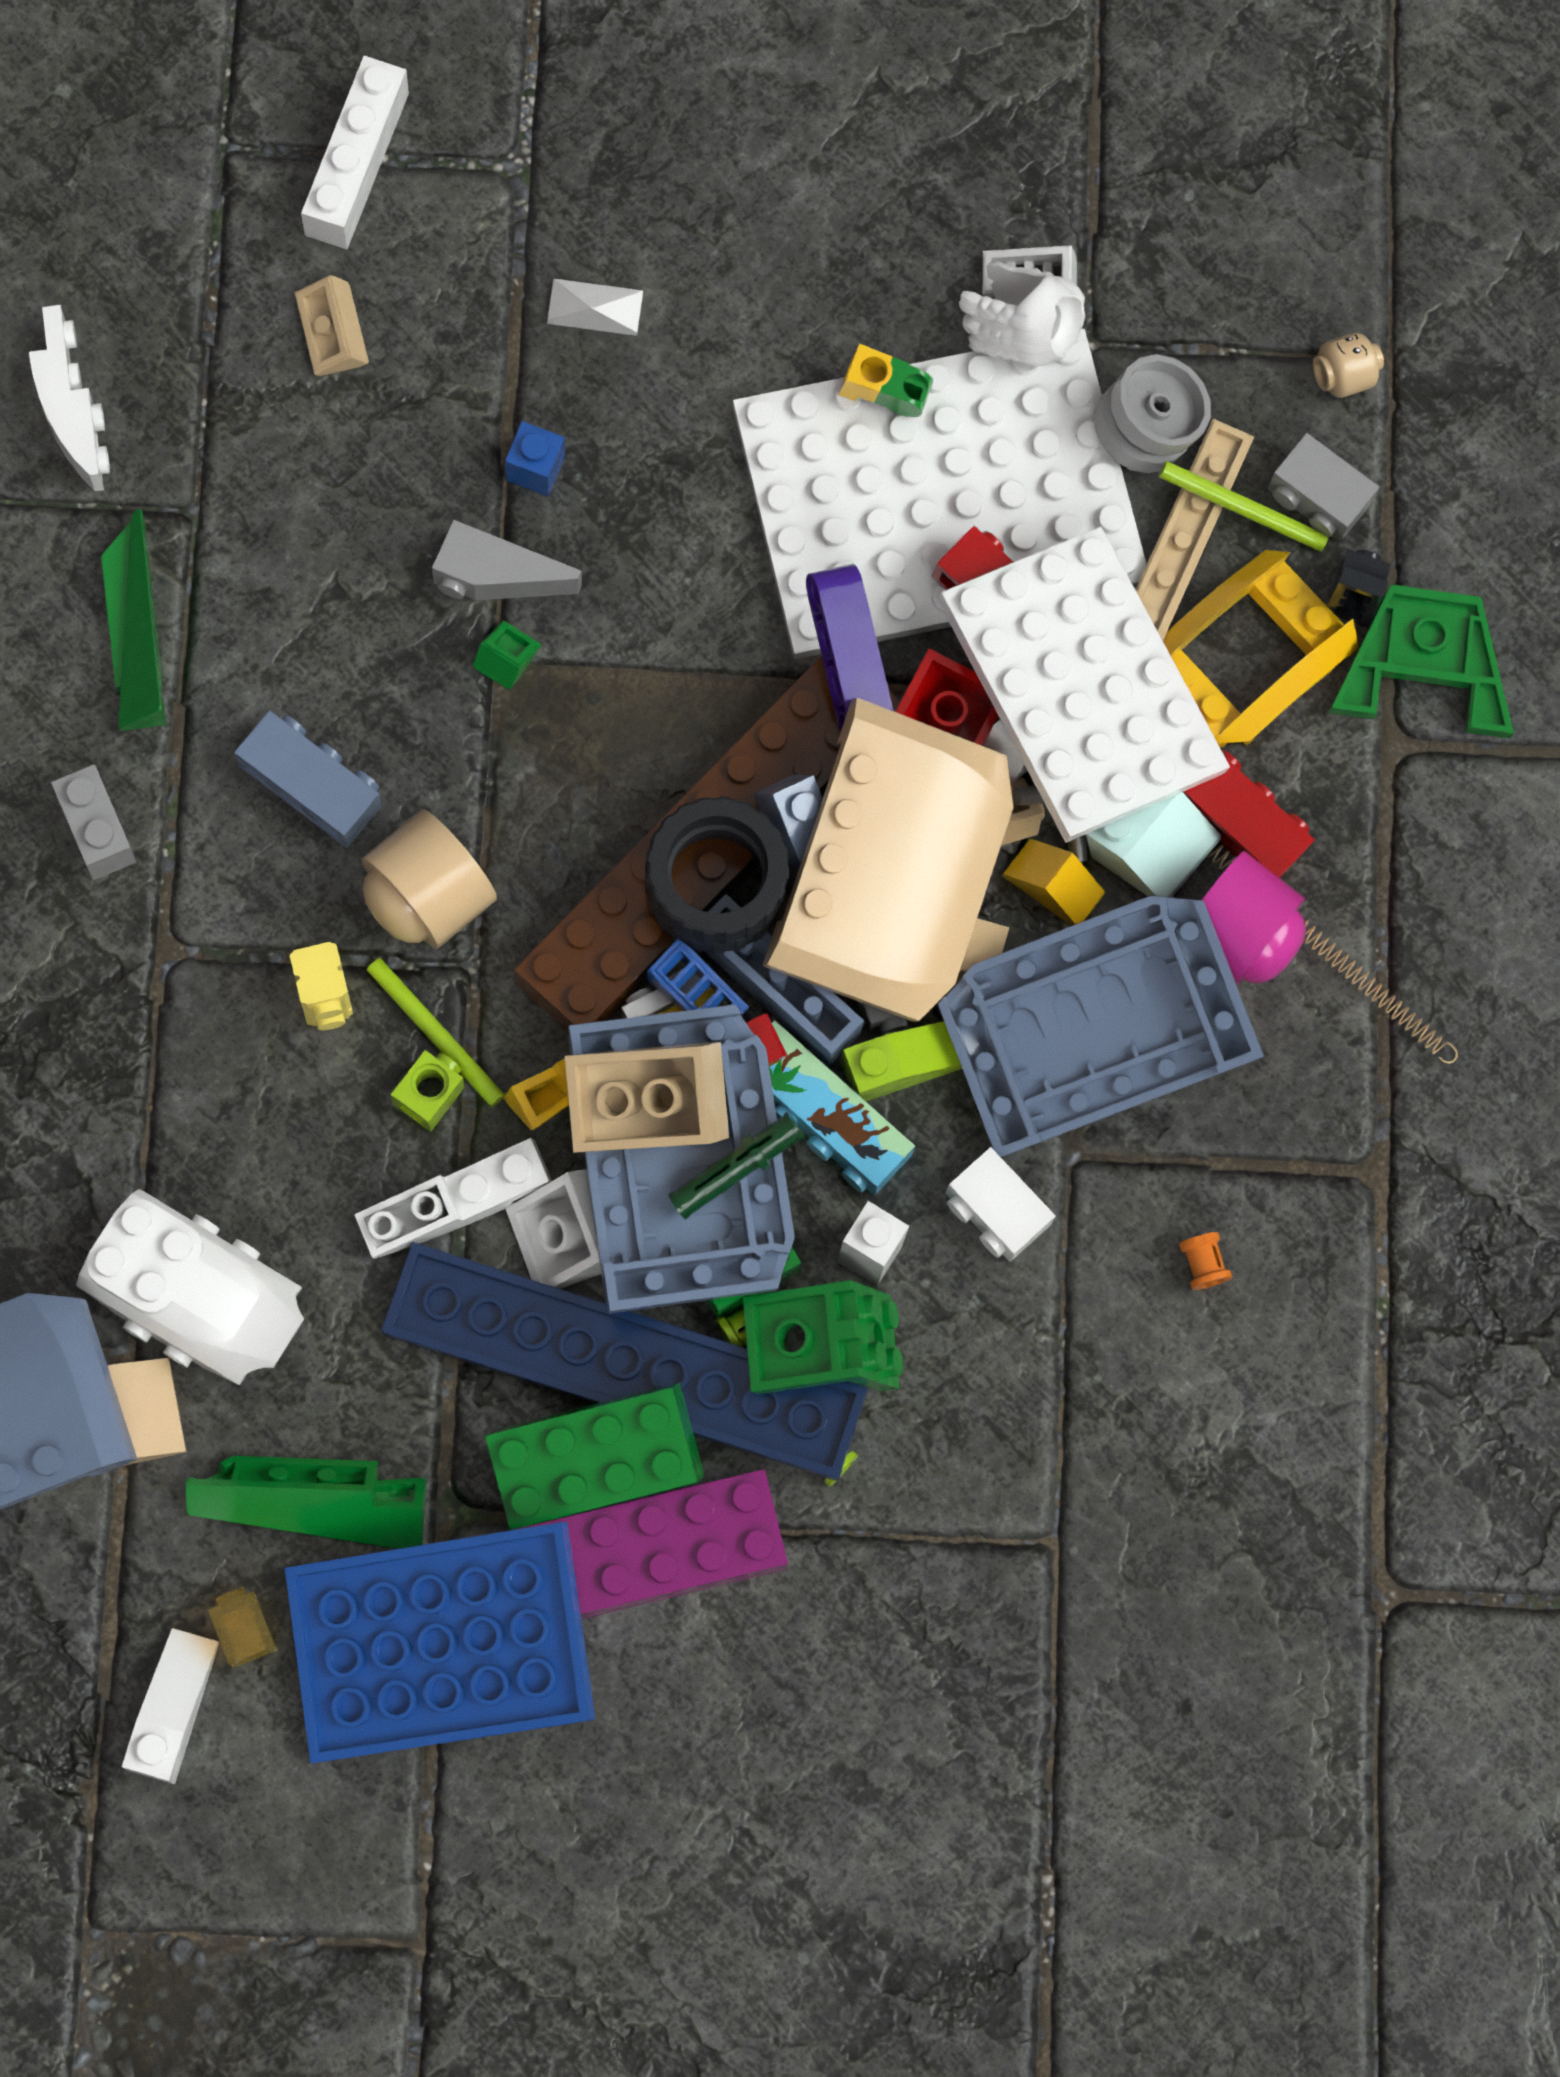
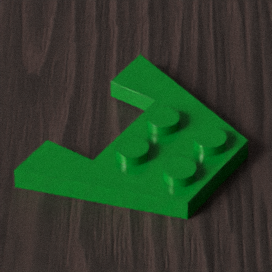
M1391 584L1329 713L1374 720L1377 715L1381 677L1469 689L1465 732L1510 739L1514 732L1482 598Z

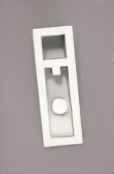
M174 1628L171 1629L138 1714L122 1768L130 1772L175 1784L220 1642Z

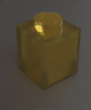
M240 1588L216 1598L218 1606L209 1609L208 1612L228 1664L233 1669L278 1651L261 1603L254 1591L245 1594L244 1589Z

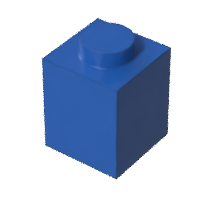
M522 421L505 460L506 481L549 497L565 459V437Z

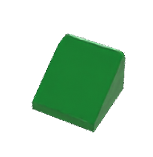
M503 620L480 644L473 667L506 689H511L535 657L542 644Z

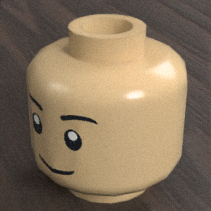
M1351 333L1325 342L1320 346L1318 356L1313 360L1314 376L1319 387L1323 391H1329L1331 395L1337 398H1344L1371 389L1377 384L1379 370L1384 367V358L1380 347L1376 343L1371 344L1368 338L1360 333Z

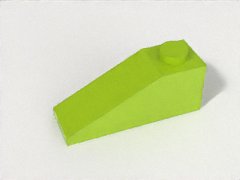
M945 1021L886 1034L843 1049L841 1065L850 1088L866 1102L963 1069Z

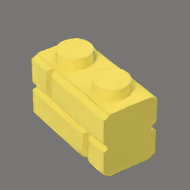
M327 942L293 950L294 952L290 954V959L307 1025L317 1026L318 1030H331L343 1026L346 1023L345 1019L349 1018L353 1011L337 945Z

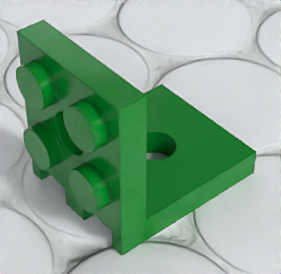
M848 1280L743 1297L752 1393L764 1394L846 1381L878 1391L900 1389L899 1376L903 1373V1359L899 1348L895 1345L894 1329L899 1324V1314L895 1302L891 1300V1295ZM801 1326L805 1333V1342L799 1350L790 1352L785 1344L786 1334L791 1328Z

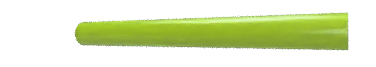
M1165 461L1160 468L1159 478L1321 552L1328 541V537L1322 532L1169 461Z
M381 958L371 963L367 968L368 973L439 1051L451 1058L462 1068L460 1074L490 1107L497 1105L505 1096L501 1089Z

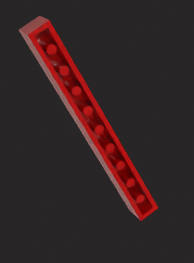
M974 525L938 561L931 577L945 590H948L1014 563V561L1003 552L1004 547L998 538L988 531L982 533ZM1221 750L1230 766L1226 773L1183 791V793L1221 835L1219 843L1226 850L1230 851L1236 858L1241 852H1247L1280 878L1315 839L1308 834L1310 829L1300 817L1283 811L1275 803L1276 798L1269 788L1258 781L1253 783L1240 771L1242 767L1238 760L1229 752Z

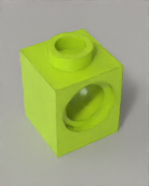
M424 1050L391 1093L393 1105L431 1132L465 1088L464 1079L459 1075L462 1068L443 1053H439L437 1057H434ZM427 1078L439 1079L444 1084L441 1093L434 1097L421 1095L418 1092V1086Z

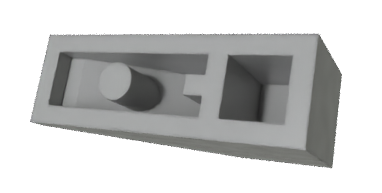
M453 520L432 566L434 584L438 585V589L442 593L456 599H463L464 596L474 600L571 595L579 594L582 587L581 570L456 520Z

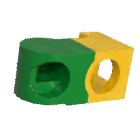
M859 343L838 395L856 401L857 397L887 407L899 415L919 417L922 415L933 385V378L925 371L909 365L908 362Z

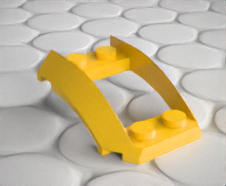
M1267 549L1199 602L1168 630L1164 637L1163 643L1219 747H1225L1227 743L1244 742L1247 746L1292 703L1328 675L1335 666L1348 656H1352L1359 649L1353 619L1344 625L1287 565L1285 560L1291 552ZM1249 594L1306 656L1278 679L1246 710L1240 713L1188 658L1182 649L1224 612Z

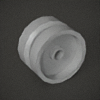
M1158 354L1140 357L1128 366L1117 378V381L1101 395L1094 410V428L1101 446L1114 461L1132 471L1148 474L1158 472L1165 461L1171 463L1177 461L1187 451L1188 447L1205 432L1211 419V400L1203 381L1189 366L1173 357Z

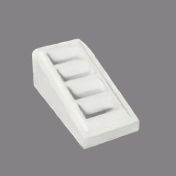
M1072 245L983 251V296L995 297L991 293L993 280L988 278L986 265L997 261L1016 268L1017 265H1024V268L1027 269L1035 268V265H1043V272H1050L1053 275L1054 266H1061V277L1077 286V258Z

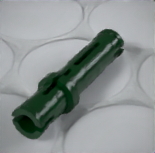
M786 1112L783 1114L784 1116L755 1136L749 1133L741 1139L742 1145L707 1167L703 1172L674 1192H670L668 1196L679 1214L685 1220L688 1219L694 1212L726 1192L758 1168L764 1171L770 1167L771 1159L800 1139H804L805 1135L793 1117Z

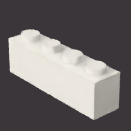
M363 56L301 212L305 236L346 250L348 249L409 94L406 69Z

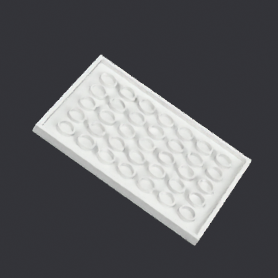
M1081 329L1077 342L1067 351L1064 358L1053 361L1048 366L1036 367L1023 362H1015L1012 359L1004 360L999 356L992 357L988 353L980 354L975 351L909 364L925 371L933 378V385L922 415L919 417L902 416L892 412L887 407L857 397L856 401L839 396L844 378L733 400V411L794 659L821 654L807 596V575L844 565L855 564L859 569L877 642L951 627L937 600L941 592L946 590L931 575L938 561L974 525L982 533L988 531L998 538L1004 547L1003 552L1014 562L1102 527L1134 588L1137 587L1147 564L1121 465L1114 461L1101 446L1094 428V410L1102 393L1085 329Z

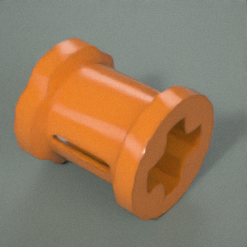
M1218 1232L1205 1233L1179 1243L1181 1252L1186 1253L1194 1278L1190 1282L1192 1290L1213 1287L1233 1278L1231 1271L1225 1269L1218 1247V1242L1220 1241Z

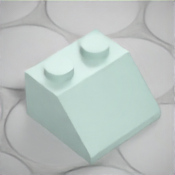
M1183 792L1086 834L1091 858L1145 895L1168 898L1174 896L1221 840L1219 832Z

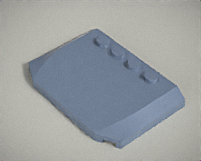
M1148 896L972 965L948 995L944 996L938 1003L993 1150L1000 1157L1265 1057L1205 901Z
M727 1005L570 1025L568 1027L570 1055L721 1042L729 1129L728 1139L711 1144L584 1152L608 1314L776 1291L795 1238L782 1152L770 1160V1167L764 1171L758 1168L726 1192L694 1212L686 1220L679 1214L668 1196L670 1192H674L703 1172L707 1167L742 1145L741 1139L749 1133L755 1136L777 1120L766 1047L743 1020L736 1005Z
M26 1293L1 1303L0 1510L83 1477H95L138 1460L87 1301L81 1298Z

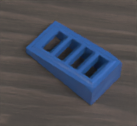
M679 939L647 971V980L681 1011L699 1009L694 1002L708 987L712 988L715 993L700 1009L717 1007L723 999L729 1005H736L741 1012V1016L749 1009V1006L689 946ZM681 960L686 966L671 981L666 975ZM696 974L700 980L685 995L680 988Z

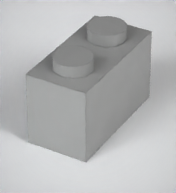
M1306 433L1275 471L1268 490L1273 493L1274 499L1282 507L1288 510L1295 509L1309 519V524L1312 528L1322 532L1328 538L1333 537L1340 543L1371 505L1379 490V486Z
M95 764L51 782L93 880L137 863Z

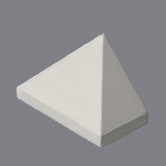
M553 279L547 324L637 336L643 291Z

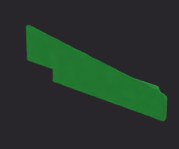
M136 509L131 516L129 524L101 555L115 687L117 693L120 692L118 721L120 731L167 726L146 525L142 509Z
M231 1456L221 1461L218 1473L208 1479L193 1477L186 1479L187 1513L190 1516L396 1549L423 1545L426 1478L378 1480V1461Z

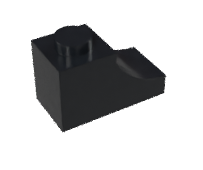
M1348 549L1340 564L1326 606L1338 618L1346 621L1353 619L1354 624L1367 628L1383 599L1388 584L1386 580L1391 564L1382 561L1381 557L1374 552Z

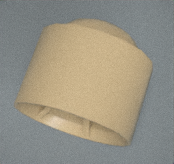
M424 809L419 810L361 858L362 864L367 871L362 887L365 904L378 923L390 935L403 942L420 943L425 941L432 948L438 949L497 900V895L491 882L466 848L445 825Z

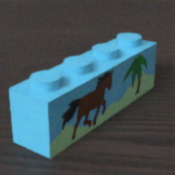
M774 1020L772 1025L788 1055L769 1067L777 1119L788 1112L802 1132L809 1137L806 1143L815 1154L825 1161L831 1157L845 1169L841 1174L853 1188L861 1193L867 1189L875 1196L912 1156L915 1145Z

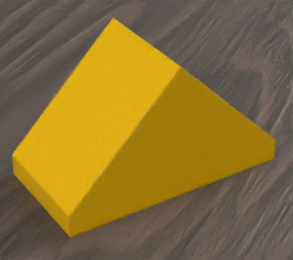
M1031 838L1003 873L1005 879L1071 926L1084 922L1105 894L1102 887L1072 852Z

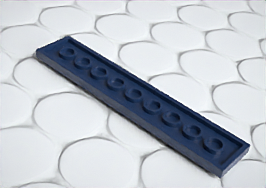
M412 1242L381 1333L385 1336L592 1403H600L680 1382L695 1436L838 1482L868 1392V1387L846 1381L755 1394L751 1392L746 1348L630 1311L608 1314L605 1303Z

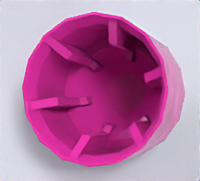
M1245 851L1241 852L1202 899V901H1205L1237 986L1243 980L1254 984L1265 983L1277 977L1299 951L1306 933L1304 917L1298 911L1306 898Z

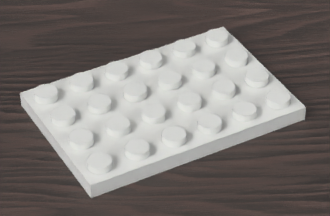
M1102 527L943 591L937 600L1065 843L1225 774L1230 768Z

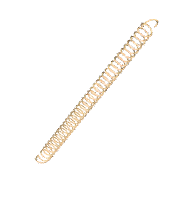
M1220 845L1210 855L1206 856V858H1209L1215 854L1212 860L1213 864L1222 859L1219 869H1223L1228 864L1230 865L1236 859V856H1234L1222 866L1230 851H1227L1215 861L1223 845ZM1309 920L1305 921V925L1307 926ZM1313 925L1309 930L1306 931L1305 935L1307 933L1309 934L1305 940V944L1310 943L1312 940L1316 938L1311 947L1312 950L1316 949L1323 943L1318 952V955H1322L1329 950L1325 957V961H1329L1336 955L1331 964V967H1335L1341 961H1343L1338 969V973L1343 972L1345 969L1349 967L1348 971L1345 974V979L1349 978L1355 972H1357L1353 977L1351 984H1355L1363 978V980L1358 986V990H1362L1370 983L1367 990L1365 991V996H1368L1374 990H1376L1371 999V1002L1376 1001L1384 994V996L1378 1004V1008L1384 1006L1387 1002H1389L1388 1006L1385 1009V1013H1388L1397 1006V1008L1391 1016V1019H1395L1401 1013H1403V1015L1398 1021V1025L1403 1024L1410 1018L1409 1022L1405 1027V1031L1409 1030L1415 1024H1417L1411 1034L1412 1037H1414L1424 1029V1031L1418 1039V1042H1422L1429 1035H1431L1425 1044V1048L1430 1047L1437 1041L1436 1045L1434 1046L1431 1054H1435L1446 1044H1449L1455 1050V1058L1452 1061H1445L1441 1057L1439 1058L1444 1063H1453L1454 1061H1456L1458 1057L1457 1049L1451 1043L1445 1042L1438 1049H1436V1047L1442 1039V1035L1437 1037L1434 1041H1432L1429 1044L1436 1030H1432L1425 1037H1423L1424 1033L1429 1027V1024L1424 1025L1415 1033L1420 1023L1422 1022V1018H1419L1411 1026H1409L1416 1012L1411 1013L1407 1018H1405L1402 1021L1403 1017L1409 1009V1006L1405 1007L1398 1014H1396L1397 1010L1402 1004V1001H1399L1388 1010V1008L1390 1007V1005L1396 997V995H1392L1384 1003H1382V1001L1388 994L1389 989H1386L1375 998L1376 994L1382 987V983L1378 984L1370 992H1368L1376 979L1375 977H1373L1365 985L1362 986L1369 972H1365L1361 977L1354 981L1362 969V966H1359L1351 974L1348 975V973L1350 972V970L1356 962L1355 960L1351 961L1347 966H1345L1341 970L1344 963L1349 957V954H1346L1337 963H1335L1340 953L1342 952V948L1337 950L1333 955H1331L1328 958L1336 943H1332L1328 948L1321 952L1325 944L1329 940V937H1326L1318 945L1315 946L1316 942L1322 935V931L1318 932L1314 937H1312L1308 941L1312 932L1316 928V925Z

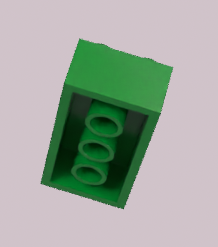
M680 1382L496 1429L485 1436L510 1530L697 1483L704 1477Z

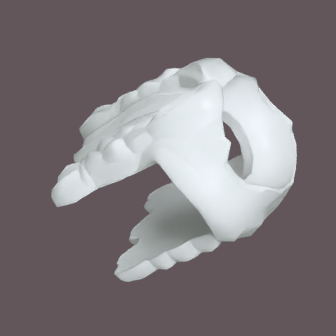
M1000 261L990 262L986 265L988 278L993 280L991 293L995 295V299L970 291H963L960 295L959 306L966 313L963 317L962 325L971 334L968 337L970 342L969 348L980 354L988 353L992 357L999 356L1004 360L1012 359L1015 362H1023L1036 367L1048 366L1053 361L1063 359L1067 351L1077 342L1085 320V296L1080 288L1069 280L1060 276H1054L1050 272L1041 273L1038 268H1016Z

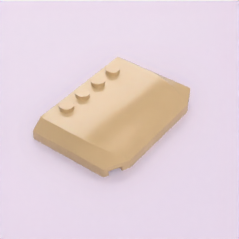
M856 697L851 700L837 742L841 746L783 918L776 923L762 966L916 1022L956 984L1014 808L1007 755Z

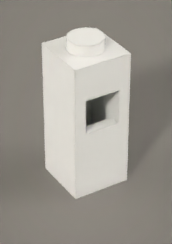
M868 1201L844 1238L837 1262L873 1285L878 1286L902 1248L909 1225Z

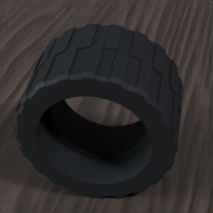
M720 796V798H698V801L689 804L687 802L677 807L674 813L668 814L662 820L657 832L654 831L650 840V849L646 854L645 893L648 895L647 904L650 912L656 917L657 924L663 931L671 935L674 941L679 939L691 947L692 950L698 952L708 951L713 952V954H724L725 951H738L746 948V945L752 942H757L770 927H773L778 919L780 909H783L790 868H788V850L782 841L783 836L779 829L775 828L770 822V818L745 801L740 802L732 800L731 797ZM712 838L726 839L740 844L750 851L759 862L762 880L757 895L744 907L727 913H709L692 907L677 894L672 882V867L677 855L682 850L695 842Z

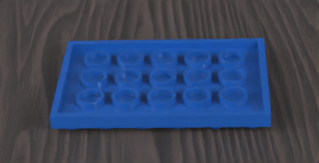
M568 1522L285 1568L310 1764L596 1720Z

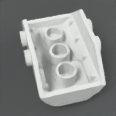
M141 1189L136 1190L115 1211L91 1248L79 1273L76 1286L126 1322L122 1327L125 1331L145 1343L148 1342L150 1337H153L165 1344L167 1347L163 1353L188 1368L192 1361L202 1368L238 1385L241 1384L247 1373L261 1368H274L304 1321L296 1300V1296L302 1287L258 1261L260 1253L245 1242L236 1239L231 1245L218 1237L217 1233L220 1229L207 1219L195 1214L193 1219L190 1220Z

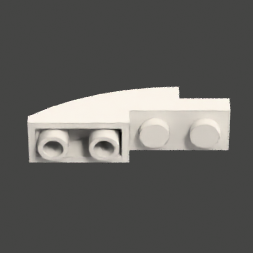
M61 305L42 307L47 350L29 352L32 375L38 396L52 433L65 457L94 491L104 490L102 474L110 473L107 447H99L97 431H105L102 404L93 403L89 388L82 389L79 364L71 363L69 349L77 348L73 320L65 321Z
M529 1138L446 1177L439 1175L354 1215L370 1254L375 1259L409 1248L412 1242L423 1243L504 1210L512 1205L513 1201L538 1190L552 1180L535 1140Z

